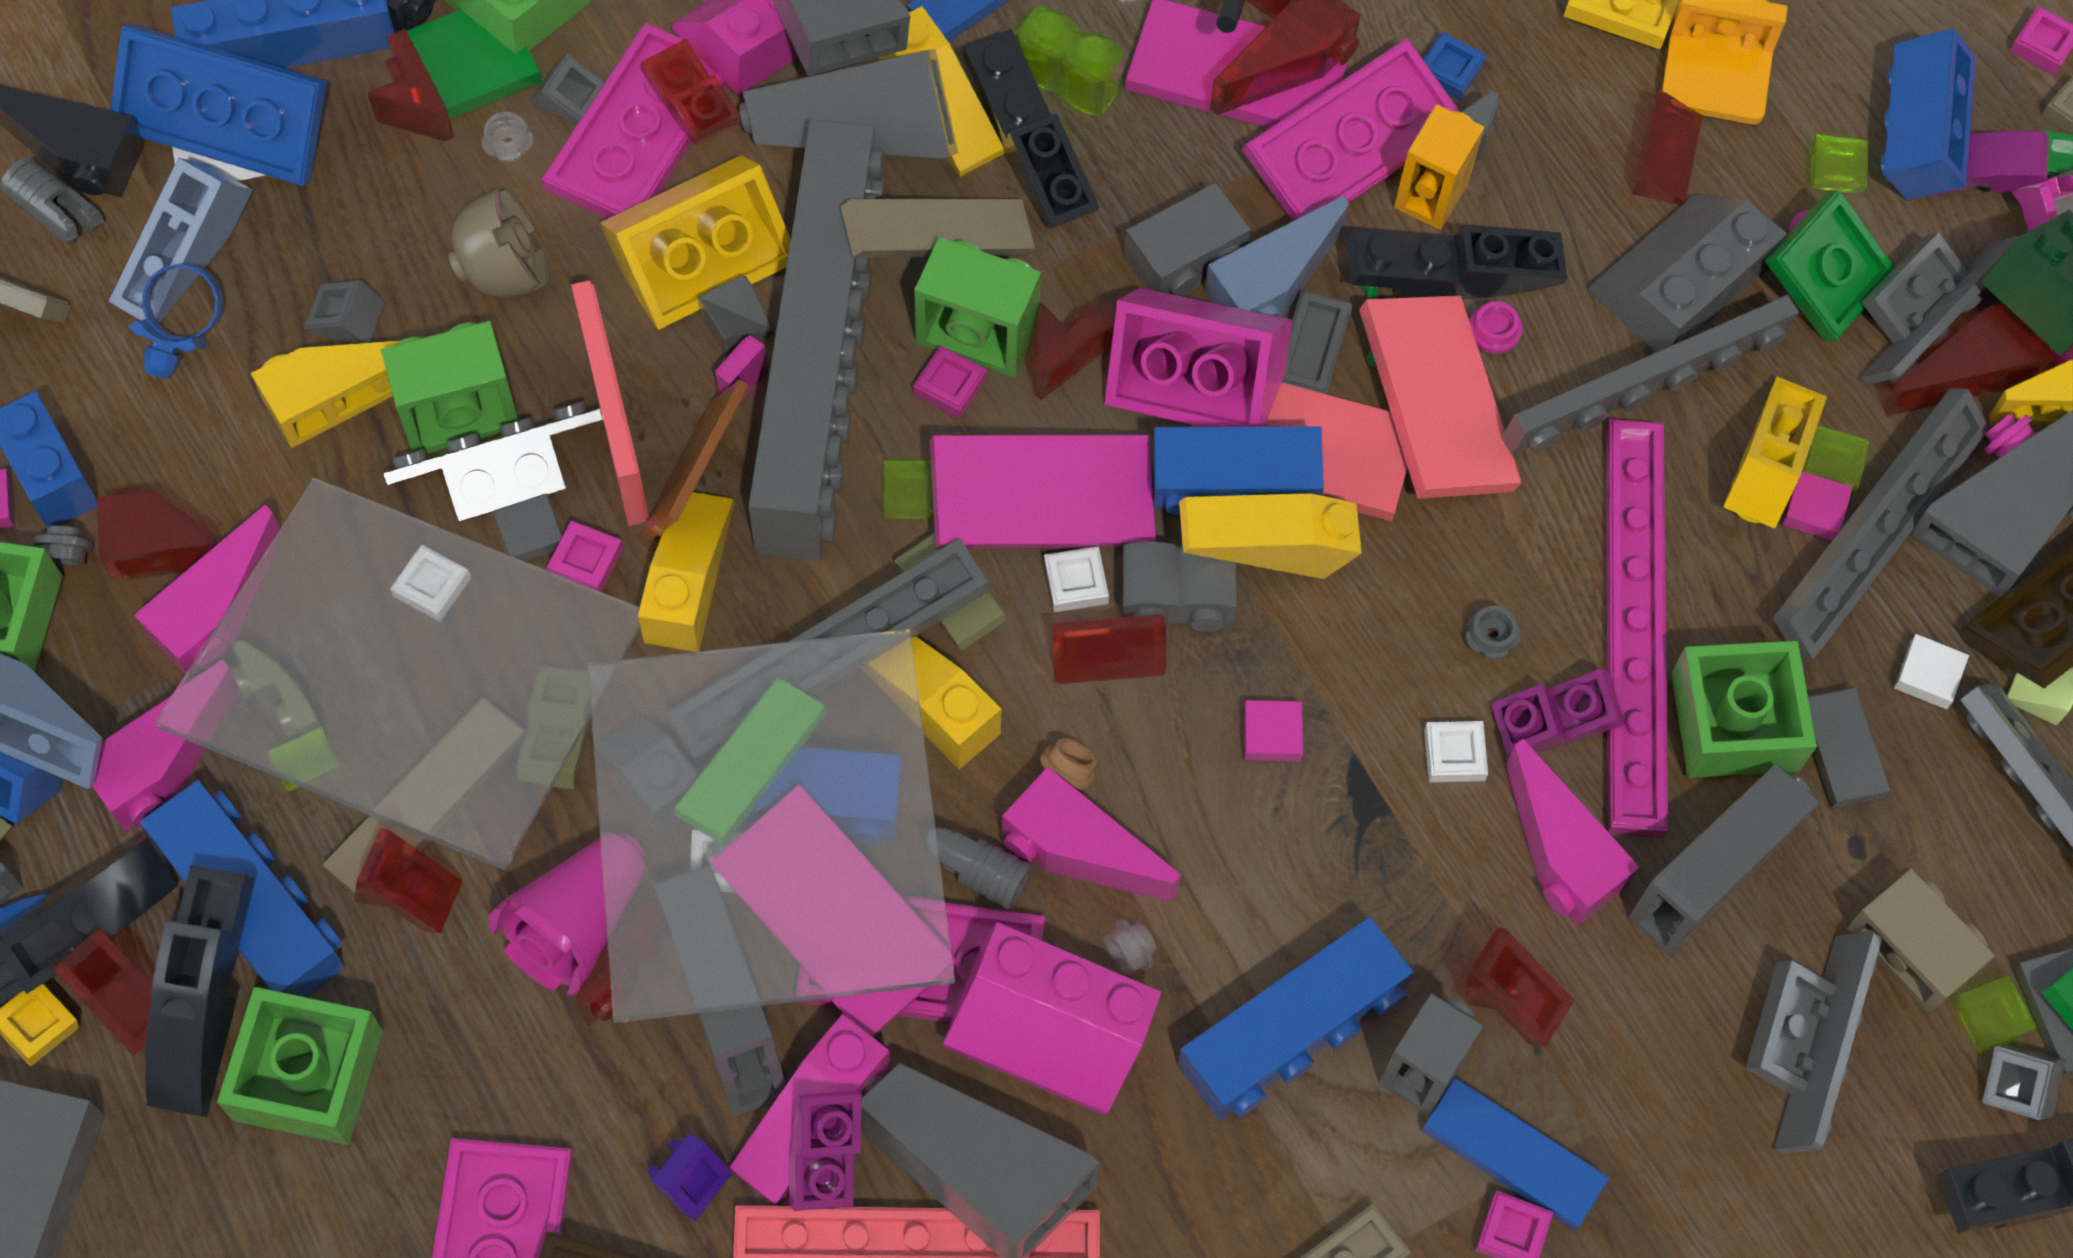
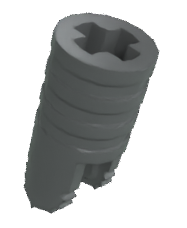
M27 156L19 159L12 164L2 178L1 192L65 245L73 243L74 239L78 237L76 225L73 222L78 226L81 225L82 229H85L87 232H93L105 222L100 211L34 157Z
M937 827L930 835L927 834L926 850L930 851L929 856L933 857L932 861L937 862L938 866L943 865L945 870L958 876L957 884L964 888L968 887L972 892L985 896L987 900L1000 904L1002 908L1008 911L1014 907L1028 883L1033 870V864L1020 860L1016 855L1009 854L998 846H993L983 838L975 842L958 832L953 833L952 829L947 830L946 827L943 829Z

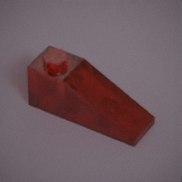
M1292 0L1213 80L1210 110L1217 115L1323 78L1337 63L1344 65L1350 60L1359 46L1360 40L1356 36L1361 15L1340 0Z
M2004 303L1996 304L1983 310L1896 384L1883 409L1886 416H1892L1937 406L1950 388L1968 389L1972 397L2005 391L2044 373L2054 357L2049 345Z

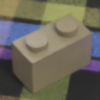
M1911 868L1867 905L1847 929L1851 933L1872 930L1882 936L1877 961L1930 1015L1972 979L1995 955L1987 947L1983 934L1974 925L1963 922L1945 904V898L1940 889L1931 881L1920 878Z

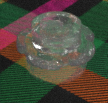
M500 112L491 116L485 123V137L481 139V144L488 156H496L501 162H514L520 159L523 152L530 151L534 137L532 132L527 130L528 124L519 115L512 112ZM505 138H512L508 143L503 142Z
M1124 919L1117 920L1115 922L1116 929L1104 936V944L1112 961L1126 975H1131L1139 969L1142 971L1150 969L1153 965L1151 954L1156 952V945L1149 931L1139 922L1130 926Z

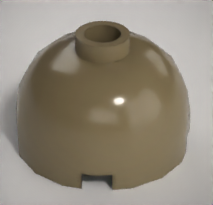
M496 189L477 198L465 206L455 219L451 238L454 251L449 253V262L460 281L465 282L469 280L476 290L494 299H513L549 284L550 278L544 248L542 247L534 253L529 234L536 232L534 225L521 204L506 189L499 192V189Z

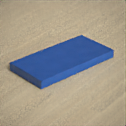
M129 23L122 25L110 111L132 116L141 138L304 186L311 181L327 81Z

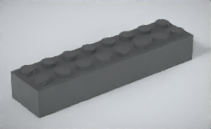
M812 119L809 122L749 500L755 554L821 561L824 541L834 542L837 523V509H833L835 492L841 493L844 476V460H841L842 443L848 444L851 428V411H848L849 395H855L858 380V363H855L856 347L862 348L865 332V315H862L863 300L869 301L872 283V268H869L870 258H853L840 206L850 199H884L885 177L882 176L884 148L875 147L874 126Z

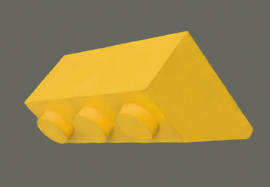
M742 155L600 222V226L620 271L657 330L700 310L698 297L727 282L745 275L752 285L787 267L791 242L787 228L760 164Z

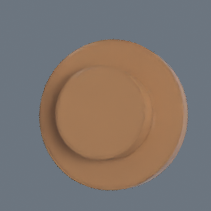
M1061 738L1055 745L1046 747L1040 759L1043 768L1049 767L1075 789L1088 788L1095 778L1093 770L1097 764L1095 756L1087 747L1075 740Z

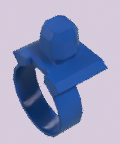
M175 264L163 267L149 278L143 289L142 308L146 319L138 320L128 325V327L134 334L154 340L153 345L146 346L143 360L144 371L148 374L164 379L170 378L176 372L182 357L181 354L177 353L178 349L192 351L209 347L204 335L217 325L223 312L224 298L218 282L209 272L199 266ZM178 267L189 268L202 275L212 287L215 297L214 315L208 326L198 334L189 337L173 335L164 330L154 317L151 307L152 289L158 278L168 270Z

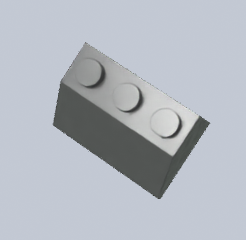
M1696 193L1591 284L1588 292L1656 352H1659L1693 337L1766 272L1769 266L1765 260L1785 239L1787 233L1747 199Z

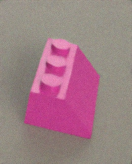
M709 0L672 23V30L737 95H740L743 91L748 90L799 58L772 0Z
M1139 288L1117 300L1104 405L1201 427H1265L1285 374L1293 320Z
M997 922L981 942L941 1047L1105 1116L1108 1114L1143 1045L1161 992Z

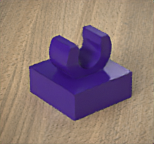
M688 1134L683 1141L671 1140L667 1146L674 1152L661 1170L652 1165L648 1169V1173L653 1179L651 1181L652 1184L678 1211L696 1221L732 1175V1172L705 1142Z

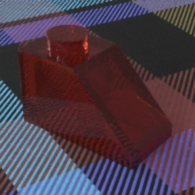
M124 489L118 491L113 496L97 497L99 559L113 581L184 573L218 544L213 533L154 490Z

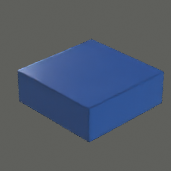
M1442 31L1423 60L1446 93L1460 101L1485 65L1487 54Z

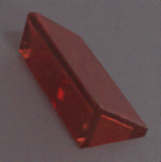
M1660 90L1656 91L1650 107L1633 195L1682 206L1686 202L1702 115L1668 93Z
M1151 615L1055 623V625H1052L1051 638L1055 682L1057 684H1071L1164 675L1166 671L1165 616Z

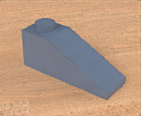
M178 157L109 302L139 320L146 319L142 308V295L149 278L161 268L175 264L196 265L204 269L231 236L253 189L211 165ZM178 267L168 270L158 278L152 289L151 307L154 317L159 323L162 322L200 275L199 273L189 268Z
M1342 196L1208 264L1204 292L1212 303L1283 317L1344 231L1350 203L1345 196Z
M0 654V752L90 789L95 784L102 737L27 664Z

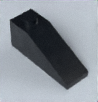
M0 85V125L78 190L89 195L105 193L118 197L123 196L145 146L132 116Z

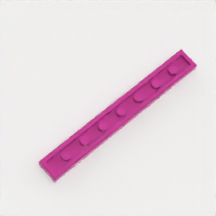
M1610 419L1606 427L1607 672L1610 675L1625 725L1607 731V831L1609 834L1664 838L1668 832L1664 423Z

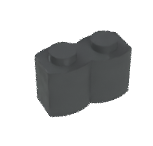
M1137 542L1124 545V623L1134 624L1137 629L1150 632L1163 630L1169 624L1175 623L1191 625L1192 629L1200 632H1214L1221 630L1224 625L1235 623V562L1183 553V545L1171 543Z

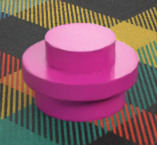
M1500 301L1486 303L1477 308L1470 318L1477 346L1484 352L1491 354L1506 353L1512 350L1521 338V319L1516 310L1507 303Z
M2010 413L1985 434L1991 443L1983 450L1988 455L1994 453L1998 458H2001L2037 434L2029 425L2032 419L2026 414L2020 420H2017Z

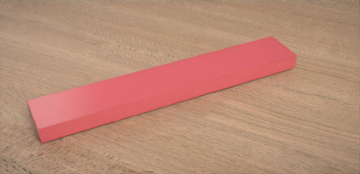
M735 1206L733 1258H1001L947 1208L836 1207L794 1211L791 1206ZM1074 1210L1027 1258H1100V1210Z

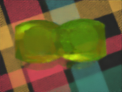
M1036 6L1016 31V39L1039 88L1059 91L1062 98L1079 111L1097 116L1104 114L1122 87L1124 54L1114 42L1094 32L1080 31L1078 26L1063 13L1041 6Z

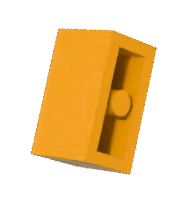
M1436 104L1407 153L1394 208L1441 230L1469 183L1484 126L1474 122L1462 112L1450 111Z

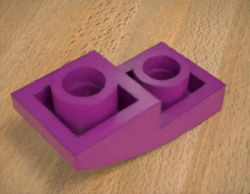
M1996 131L1970 134L1966 187L1938 193L1937 195L1942 196L1988 184L1999 194L2047 181L2049 136L2043 131Z
M1603 668L1552 688L1541 683L1491 703L1506 755L1510 756L1514 745L1522 739L1537 752L1585 739L1625 725L1610 675Z
M859 1091L799 1095L793 1125L788 1204L794 1211L853 1206L854 1154L861 1153L862 1093Z

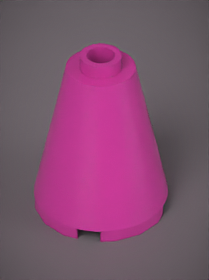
M606 834L499 902L496 908L488 915L489 928L493 936L500 929L503 931L510 942L503 949L504 953L517 967L537 983L552 991H555L560 984L569 986L567 995L576 994L588 982L647 874V867L644 862L645 853L634 840L627 836L620 835L617 837Z

